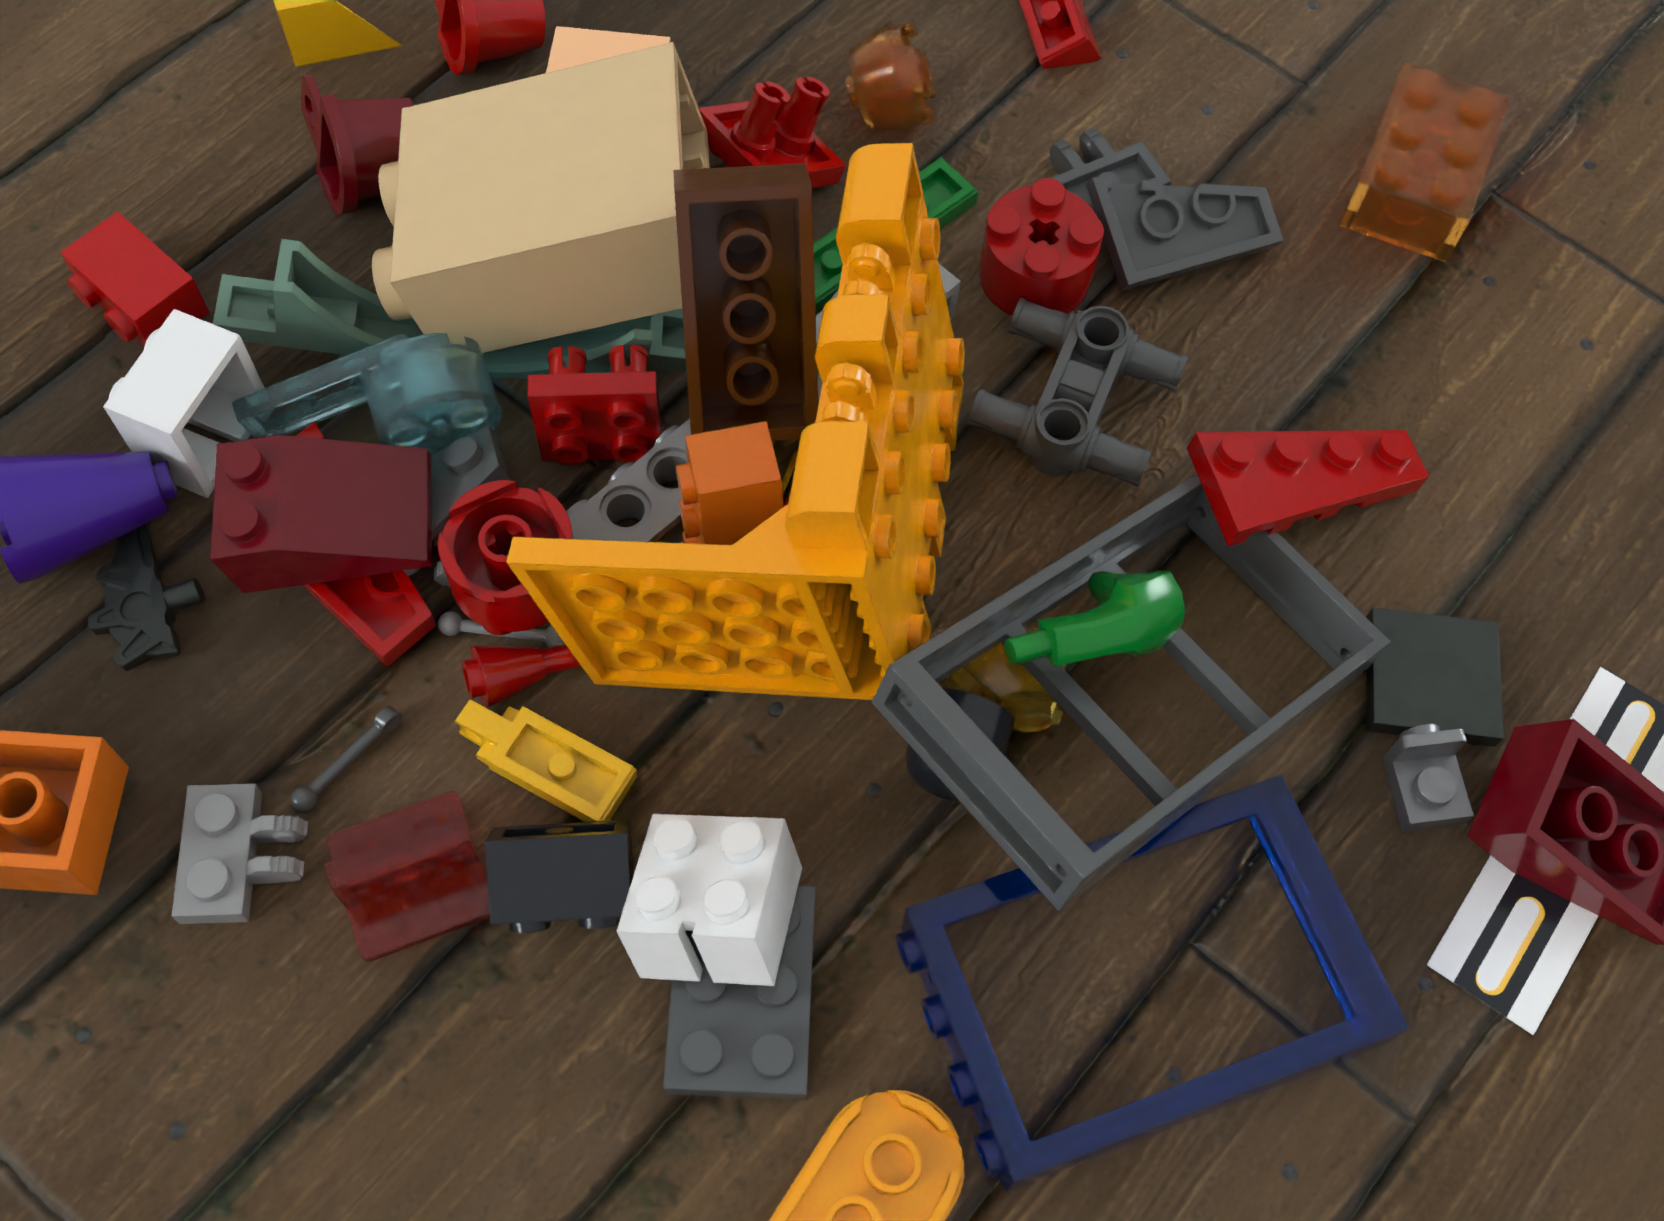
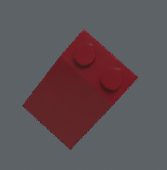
M286 435L217 444L210 560L243 593L432 566L431 453L427 448Z
M1575 719L1515 727L1467 837L1513 873L1656 945H1664V792Z

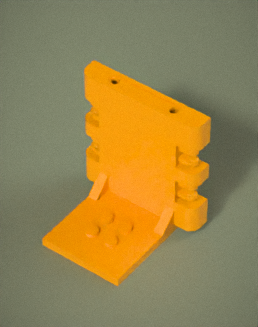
M913 143L870 144L857 149L850 158L836 234V242L843 263L838 296L827 302L823 308L815 353V361L822 379L816 422L807 426L801 433L790 499L786 506L733 545L512 538L506 563L594 684L873 700L889 665L930 640L932 627L923 601V595H932L934 592L936 579L934 557H941L946 514L938 483L948 481L951 465L950 451H955L964 387L962 374L964 370L965 349L963 338H954L938 264L940 251L938 218L928 217Z

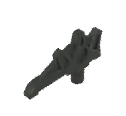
M147 523L120 537L111 565L102 566L99 569L97 581L101 586L106 587L105 607L88 616V625L96 635L111 633L121 644L112 657L115 663L125 671L151 658L180 655L181 648L178 635L173 631V623L176 621L175 611L205 601L202 587L196 578L169 587L163 584L161 575L158 572Z

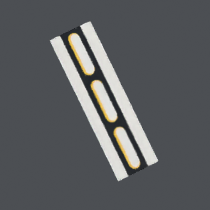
M1600 667L1570 719H1575L1664 792V705ZM1490 855L1428 961L1427 966L1534 1035L1595 924L1598 915L1513 873Z

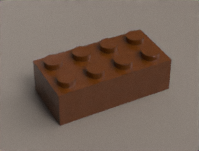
M806 164L673 170L691 435L767 421L771 440L800 439L802 431L807 426L816 422L818 411V378L815 361L817 345L812 184Z

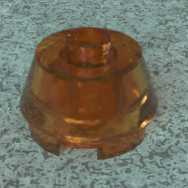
M913 20L893 25L891 21H888L849 50L851 74H847L845 77L848 95L854 108L860 107L865 123L870 129L916 133L918 126L938 120L935 109L926 108V99L934 98L936 94L926 51L915 50L910 40V37L918 35V27Z

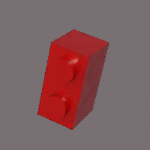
M118 211L60 252L72 273V276L66 280L71 290L88 308L92 309L97 304L106 311L103 316L108 324L127 343L135 338L145 347L148 337L153 331L160 329L173 309L198 319H202L210 313L194 279Z

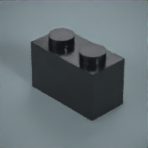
M631 820L494 827L485 840L490 925L509 924V930L512 932L531 933L546 930L551 927V921L578 919L580 927L589 929L607 928L619 924L634 876Z

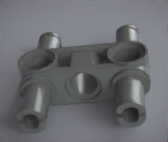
M1021 297L1012 316L1008 333L1016 334L1056 349L1057 361L1038 404L1032 403L1031 407L990 394L980 388L969 414L968 425L982 428L1017 442L1016 448L1021 449V453L1029 455L1030 462L1035 468L1046 475L1061 476L1067 475L1072 471L1076 473L1082 471L1085 473L1086 469L1089 468L1127 481L1138 487L1152 450H1145L1101 433L1102 427H1099L1098 424L1118 377L1123 379L1126 374L1175 392L1189 356H1181L1139 340V334L1134 333L1135 329L1129 328L1126 318L1119 311L1111 307L1095 306L1085 311H1072L1068 315L1031 303ZM1050 435H1060L1068 440H1057Z

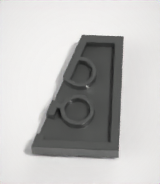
M1092 177L1086 184L1094 211L1104 227L1103 238L1121 291L1272 249L1284 241L1266 187L1202 183L1197 187L1163 185V181L1142 180L1139 184L1112 182V178Z

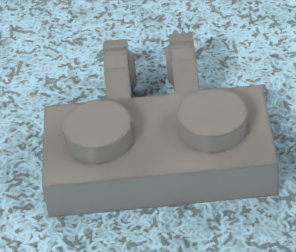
M256 784L188 785L171 917L179 924L249 922L253 884L301 881L304 872V861H300L295 857H256L257 843H290L304 840L305 836H307L308 821L299 818V816L294 817L292 815L260 816L262 791Z

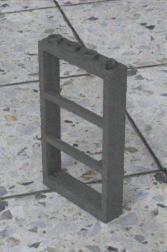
M1196 474L890 664L871 703L1052 905L1060 911L1360 678L1391 641L1278 532L1271 535L1266 530L1253 533L1246 542L1228 547L1199 477ZM1186 524L1334 670L1270 719L1179 628L1162 647L1248 736L1177 789L1061 666L1054 667L1046 657L1021 663L1155 806L1093 853L938 683L998 644L1002 643L1004 645L1006 639L1029 633L1025 629L1026 626L1088 587V580L1094 572L1107 571L1127 574L1120 567L1121 565Z

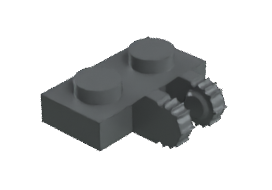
M1091 128L1086 130L1079 136V148L1082 151L1081 154L1084 155V159H1087V164H1084L1076 151L1071 148V144H1068V141L1061 140L1049 148L1052 166L1058 172V175L1051 179L1061 182L1067 191L1083 199L1093 211L1094 208L1086 184L1092 177L1112 178V182L1139 184L1142 180L1163 181V185L1166 186L1171 184L1169 177L1142 141L1114 152L1097 129Z

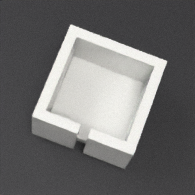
M173 309L160 329H156L148 337L144 351L126 376L120 378L114 384L110 391L109 399L103 407L131 452H151L155 463L167 461L175 485L208 498L215 486L217 444L221 443L187 430L184 426L188 422L234 442L247 440L272 402L239 334Z
M652 814L616 931L640 978L700 982L703 968L685 931L689 930L693 931L692 937L714 983L775 985L802 871V865L785 818Z

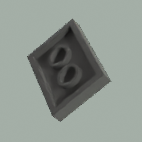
M798 886L774 986L714 983L692 937L693 931L685 930L703 971L700 982L671 981L663 1084L665 1094L806 1100L816 887Z

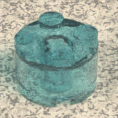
M447 333L415 336L388 346L378 353L381 364L371 373L367 365L361 372V383L380 444L427 448L432 455L448 447L455 440L467 437L487 426L490 427L497 437L495 429L501 422L502 411L481 347L474 339L464 336L466 345L450 344Z

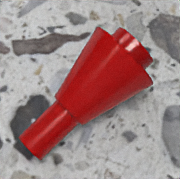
M566 644L541 650L539 647L472 645V659L462 661L463 677L468 695L471 699L481 697L485 708H489L545 679L547 674L582 667Z

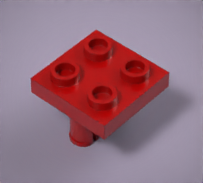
M806 76L804 79L801 77L797 78L791 96L780 85L765 81L764 84L759 82L755 85L750 101L699 108L707 129L709 150L715 156L721 158L729 167L805 163L812 188L837 184L846 168V164L813 132L823 105L830 95L829 88L816 78Z
M630 344L629 366H627L624 345L613 347L609 351L610 373H586L587 354L584 350L575 346H569L568 367H566V362L563 361V346L555 347L548 352L549 374L528 375L527 397L542 462L555 461L564 465H576L586 460L616 459L624 463H635L654 447L656 440L662 434L656 371L647 372L648 352L642 346Z

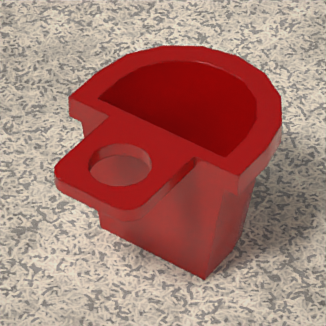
M434 0L440 16L437 36L448 66L456 76L469 75L475 72L476 66L479 63L537 50L544 43L546 23L543 0Z

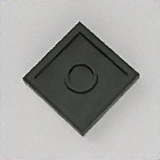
M1375 607L1370 610L1366 618L1391 643L1367 669V731L1400 735L1403 731L1415 726L1435 724L1439 726L1440 731L1463 729L1468 744L1496 747L1504 739L1498 622Z

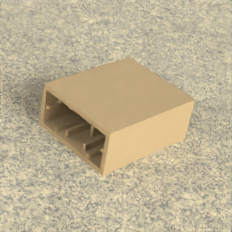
M674 42L402 108L398 161L383 164L379 169V189L387 216L394 227L393 245L375 250L372 257V274L376 292L387 315L394 321L413 318L440 361L445 362L682 309L673 170L710 168L707 129Z

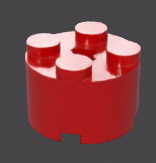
M1042 178L1037 180L1032 186L1018 188L1007 193L994 204L986 220L979 264L980 284L985 295L996 307L1012 316L1021 297L1031 303L1051 310H1057L1066 314L1071 313L1084 301L1090 287L1102 244L1103 224L1093 209L1083 199L1067 191L1064 185L1055 179Z
M492 481L479 485L463 494L448 511L449 519L444 526L443 532H440L438 539L440 560L456 603L470 619L482 625L487 632L493 635L503 636L511 632L525 631L549 622L506 563L512 538L574 539L569 516L558 499L537 487L538 491L518 487L517 481Z

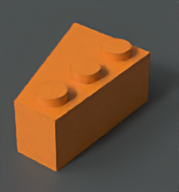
M767 421L685 436L687 463L676 465L681 495L679 506L684 531H682L683 543L733 545L784 507L782 481Z

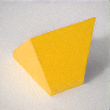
M274 0L296 67L403 46L337 0Z

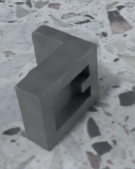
M1425 724L1403 731L1399 735L1400 738L1381 759L1401 831L1409 832L1465 825L1474 817L1455 755L1467 743L1464 730L1440 731L1438 725Z

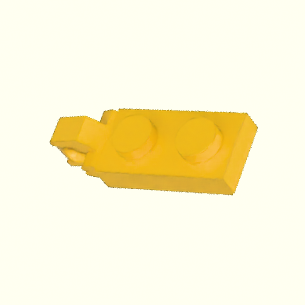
M469 699L455 720V723L460 727V735L481 747L476 754L477 759L488 765L490 770L584 822L610 821L638 777L637 769L634 766L522 706L520 711L508 706L504 714L500 716Z

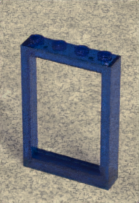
M1282 775L1195 805L1122 863L1248 818L1347 1021L1033 1142H1030L944 927L1041 893V891L1020 868L906 908L901 926L903 932L896 934L900 956L909 974L918 971L929 996L921 999L925 1020L935 1040L945 1037L955 1064L947 1066L952 1089L962 1108L972 1105L982 1133L974 1135L979 1158L989 1178L1000 1176L1006 1192L1385 1045L1409 1029ZM1121 832L1087 843L1086 845L1095 853Z

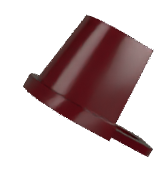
M303 75L301 109L317 152L316 172L324 194L336 215L356 212L359 201L381 195L379 189V169L383 164L398 161L402 108L414 106L411 98L337 100L335 94L321 96L313 75Z

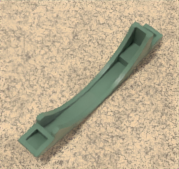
M281 239L274 281L222 274L213 325L239 334L243 342L340 354V367L442 377L528 379V375L549 374L548 352L555 347L563 346V361L566 362V367H568L569 346L581 348L587 354L586 373H610L609 351L615 346L624 345L627 366H629L631 344L642 346L647 350V372L656 371V374L687 371L682 309L441 362L413 318L400 321L392 320L385 312L378 295L335 272L317 258L301 241Z

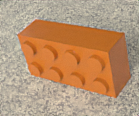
M0 730V889L86 895L98 894L129 766L102 737Z

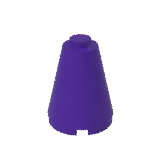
M151 452L0 456V533L7 545L1 547L0 552L13 578L19 584L35 581L169 513L167 500L178 497L168 462L155 463Z

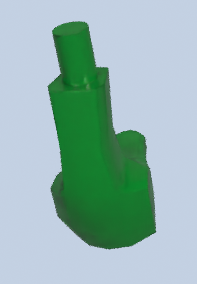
M1107 571L1094 572L1088 580V587L1091 595L1101 605L1084 613L1038 619L1037 631L1005 640L1004 647L1007 659L1012 665H1018L1046 657L1055 667L1105 655L1127 653L1136 658L1158 651L1183 625L1185 605L1182 591L1171 571L1118 574Z

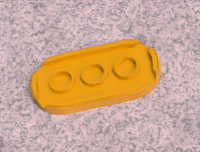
M886 1090V1092H876L851 1101L831 1122L769 1221H945L960 1195L964 1181V1158H962V1148L952 1121L932 1101L906 1090Z

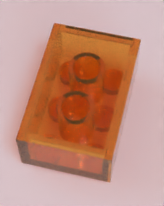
M1403 62L1381 111L1340 226L1447 263L1471 220L1511 97Z

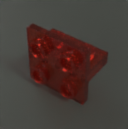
M455 791L447 792L340 830L327 837L332 861L325 863L324 866L331 890L347 909L360 955L366 962H372L490 918L487 878L460 797Z

